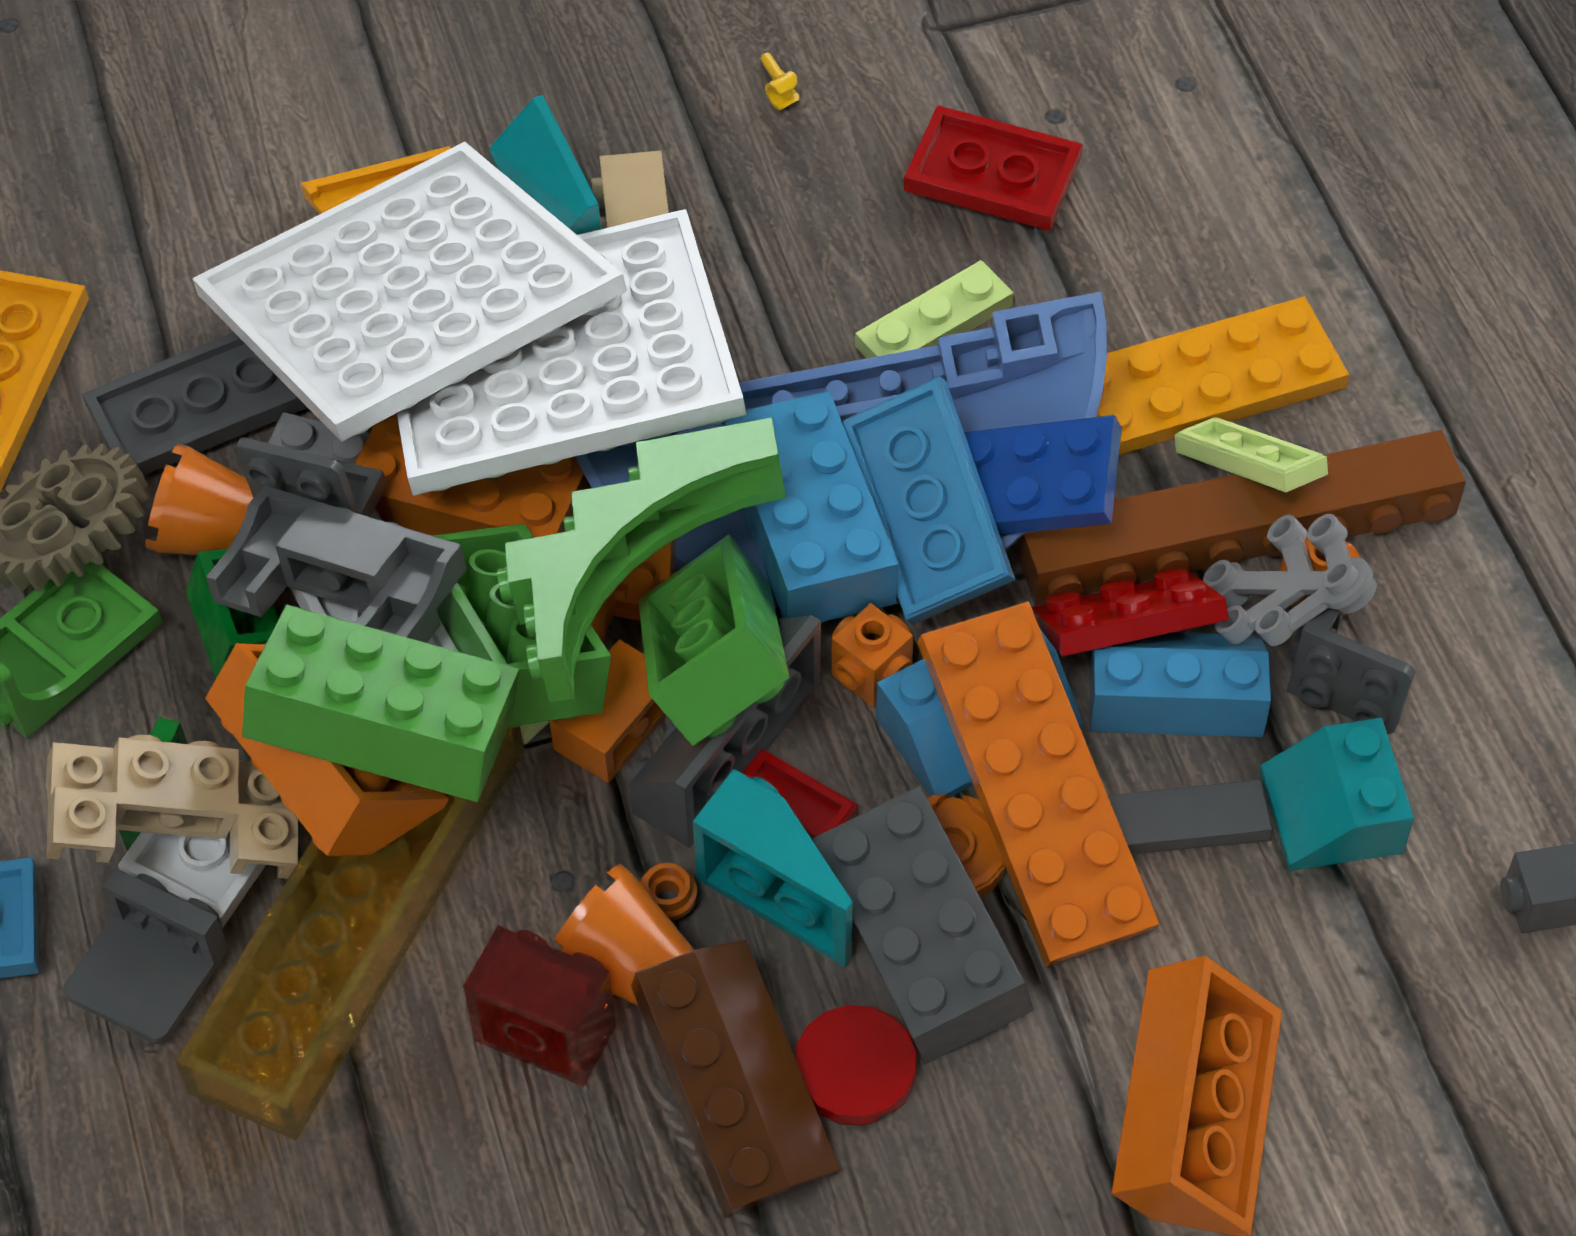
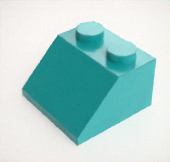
M1382 718L1324 726L1260 766V775L1288 871L1404 853L1414 816Z

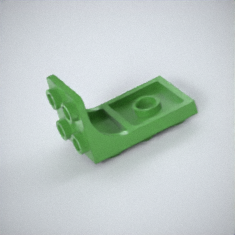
M91 561L84 565V574L80 578L72 571L67 573L61 586L57 587L54 581L49 579L41 591H32L0 618V728L4 729L10 725L26 739L29 738L163 622L159 610L102 564L97 565Z

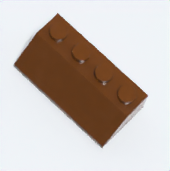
M746 939L692 950L635 973L631 984L632 991L724 1219L841 1171Z

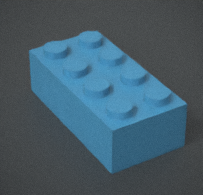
M830 391L747 409V415L722 422L723 426L766 418H772L786 498L743 508L742 510L782 618L812 615L821 622L860 613L870 603L877 608L896 604L899 564Z

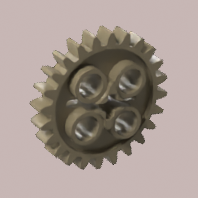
M86 444L72 457L66 449L62 451L58 462L51 464L45 458L41 462L40 471L34 474L31 471L25 470L22 473L23 483L19 486L7 485L5 487L9 496L6 499H0V583L4 588L14 585L18 592H22L32 584L36 591H41L49 579H52L57 587L61 586L67 573L73 571L80 578L84 574L85 564L91 561L94 564L101 565L103 563L102 552L106 549L119 550L121 548L117 538L119 535L134 533L135 528L130 520L144 516L145 512L140 504L149 500V495L144 490L149 484L129 453L124 455L120 447H115L109 451L105 444H100L92 452Z

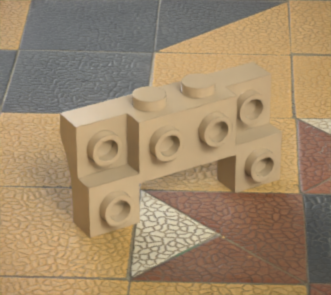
M151 735L118 738L114 748L53 742L46 766L48 800L47 859H59L63 848L96 850V862L109 863L115 850L116 830L226 839L230 831V873L242 874L248 863L277 866V878L289 879L298 864V818L282 803L279 793L265 775L254 767L251 761L239 760V749L221 748L220 745L211 741H195L189 744L161 742L159 738Z

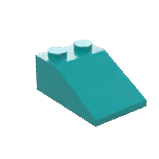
M733 769L693 820L697 881L846 967L852 959L853 901L785 798L780 796L777 789L762 778L753 777L751 779Z

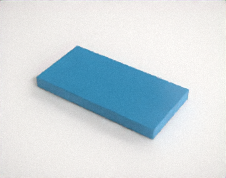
M938 376L842 421L899 564L897 595L905 619L912 625L1015 580L947 382L942 377Z

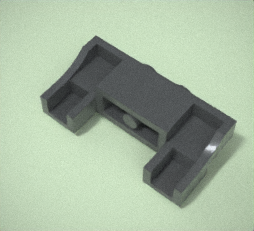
M264 485L249 503L240 530L231 546L208 573L206 579L213 602L261 618L284 589L290 587L363 610L364 612L355 622L356 624L428 643L441 625L437 608L467 569L460 544L407 529L393 522H384L364 516L344 507L331 506Z

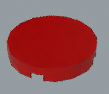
M845 1005L822 1013L806 1026L796 1044L795 1059L818 1115L838 1124L865 1126L879 1121V1117L887 1115L892 1110L894 1113L903 1106L915 1085L916 1050L909 1032L893 1016L871 1006Z

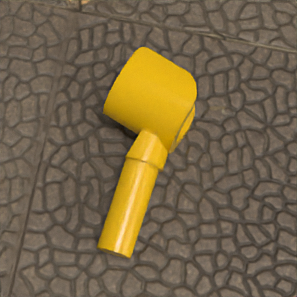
M770 53L762 54L760 60L772 78V81L765 85L766 95L775 109L783 110L799 101V94L794 90L797 86L796 74L792 71L785 73L781 70Z

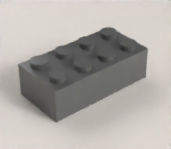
M921 786L907 791L812 838L816 847L853 901L852 921L924 1064L1034 1011L1026 984Z

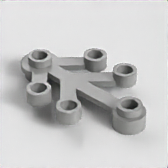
M1325 514L1316 519L1309 527L1308 532L1293 515H1285L1271 525L1267 538L1283 554L1288 571H1246L1239 563L1220 560L1209 567L1204 574L1203 582L1226 598L1229 620L1217 622L1215 629L1229 644L1237 645L1242 643L1255 630L1270 646H1277L1284 643L1295 630L1327 608L1338 609L1344 614L1353 613L1363 608L1372 599L1377 588L1376 580L1373 578V569L1364 559L1350 557L1345 543L1347 529L1333 514ZM1306 536L1321 553H1324L1328 567L1326 571L1313 570L1304 542ZM1252 594L1269 595L1247 611L1241 607ZM1304 595H1310L1290 611L1286 612L1284 610Z

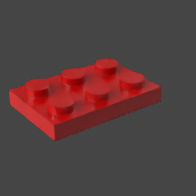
M937 105L904 176V191L1051 231L1081 160L1083 144Z
M1186 569L1164 570L1154 575V581L1135 585L1134 582L1128 580L1109 582L1100 587L1099 593L1080 596L1076 592L1058 593L1047 597L1046 604L1031 607L1039 628L1061 656L1229 620L1226 598L1193 573H1188Z

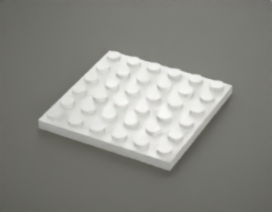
M466 142L192 278L198 296L341 442L366 432L371 426L402 410L415 406L420 400L451 384L464 380L468 375L488 364L508 357L522 346L543 335L555 332L562 325L590 310L602 307L607 301L627 291L621 271Z
M686 209L577 235L623 273L627 288L626 292L607 301L602 307L590 310L562 325L555 332L543 335L522 346L508 357L488 364L471 373L464 380L451 384L420 400L415 406L397 413L407 477L413 496L430 491H443L451 486L484 478H496L509 472L542 464H554L563 459L596 451H607L620 445L653 437H665L674 432L707 424H719L728 419L747 415L742 391Z

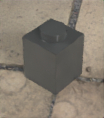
M1576 843L1516 852L1514 854L1506 877L1501 879L1500 888L1504 907L1508 913H1515L1521 934L1576 925Z

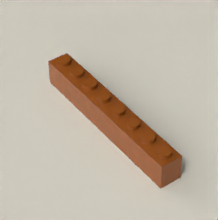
M1441 429L1325 454L1324 456H1327L1328 475L1288 492H1283L1232 474L1116 499L1113 505L1112 524L1026 532L1017 540L1016 554L1036 606L1046 604L1047 597L1058 593L1076 592L1082 596L1100 592V587L1103 584L1113 581L1128 580L1137 584L1155 580L1154 575L1164 570L1186 569L1188 572L1209 568L1220 560L1238 563L1242 560L1265 555L1272 557L1281 556L1283 554L1268 540L1267 533L1271 525L1285 515H1293L1308 532L1309 527L1316 519L1325 514H1333L1347 529V537L1370 532L1386 533L1398 526L1420 521L1437 522L1452 514H1457L1466 480Z

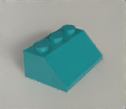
M543 95L532 98L490 146V163L576 235L600 230L599 204Z

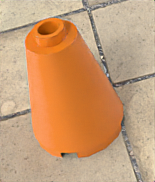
M178 443L172 450V453L182 457L177 467L166 464L149 517L148 526L159 529L157 541L146 539V549L161 554L197 556L198 552L228 549L238 534L248 505L253 499L247 480L242 475L197 450Z
M619 863L607 872L616 881L606 891L595 885L587 893L554 938V941L563 947L562 950L547 951L545 958L555 968L638 1006L631 988L635 973L690 952L694 948L633 873Z

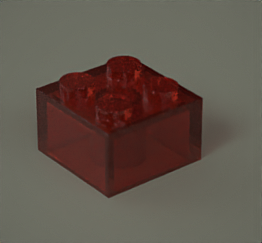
M497 925L463 985L475 1042L582 1087L585 1086L616 1028L609 970L605 969L597 959L587 954L576 952L570 955L550 947L542 937L528 930H518L516 933Z

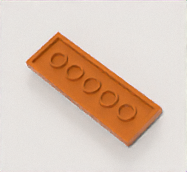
M1029 601L921 634L917 642L1045 967L1154 931L1160 923Z

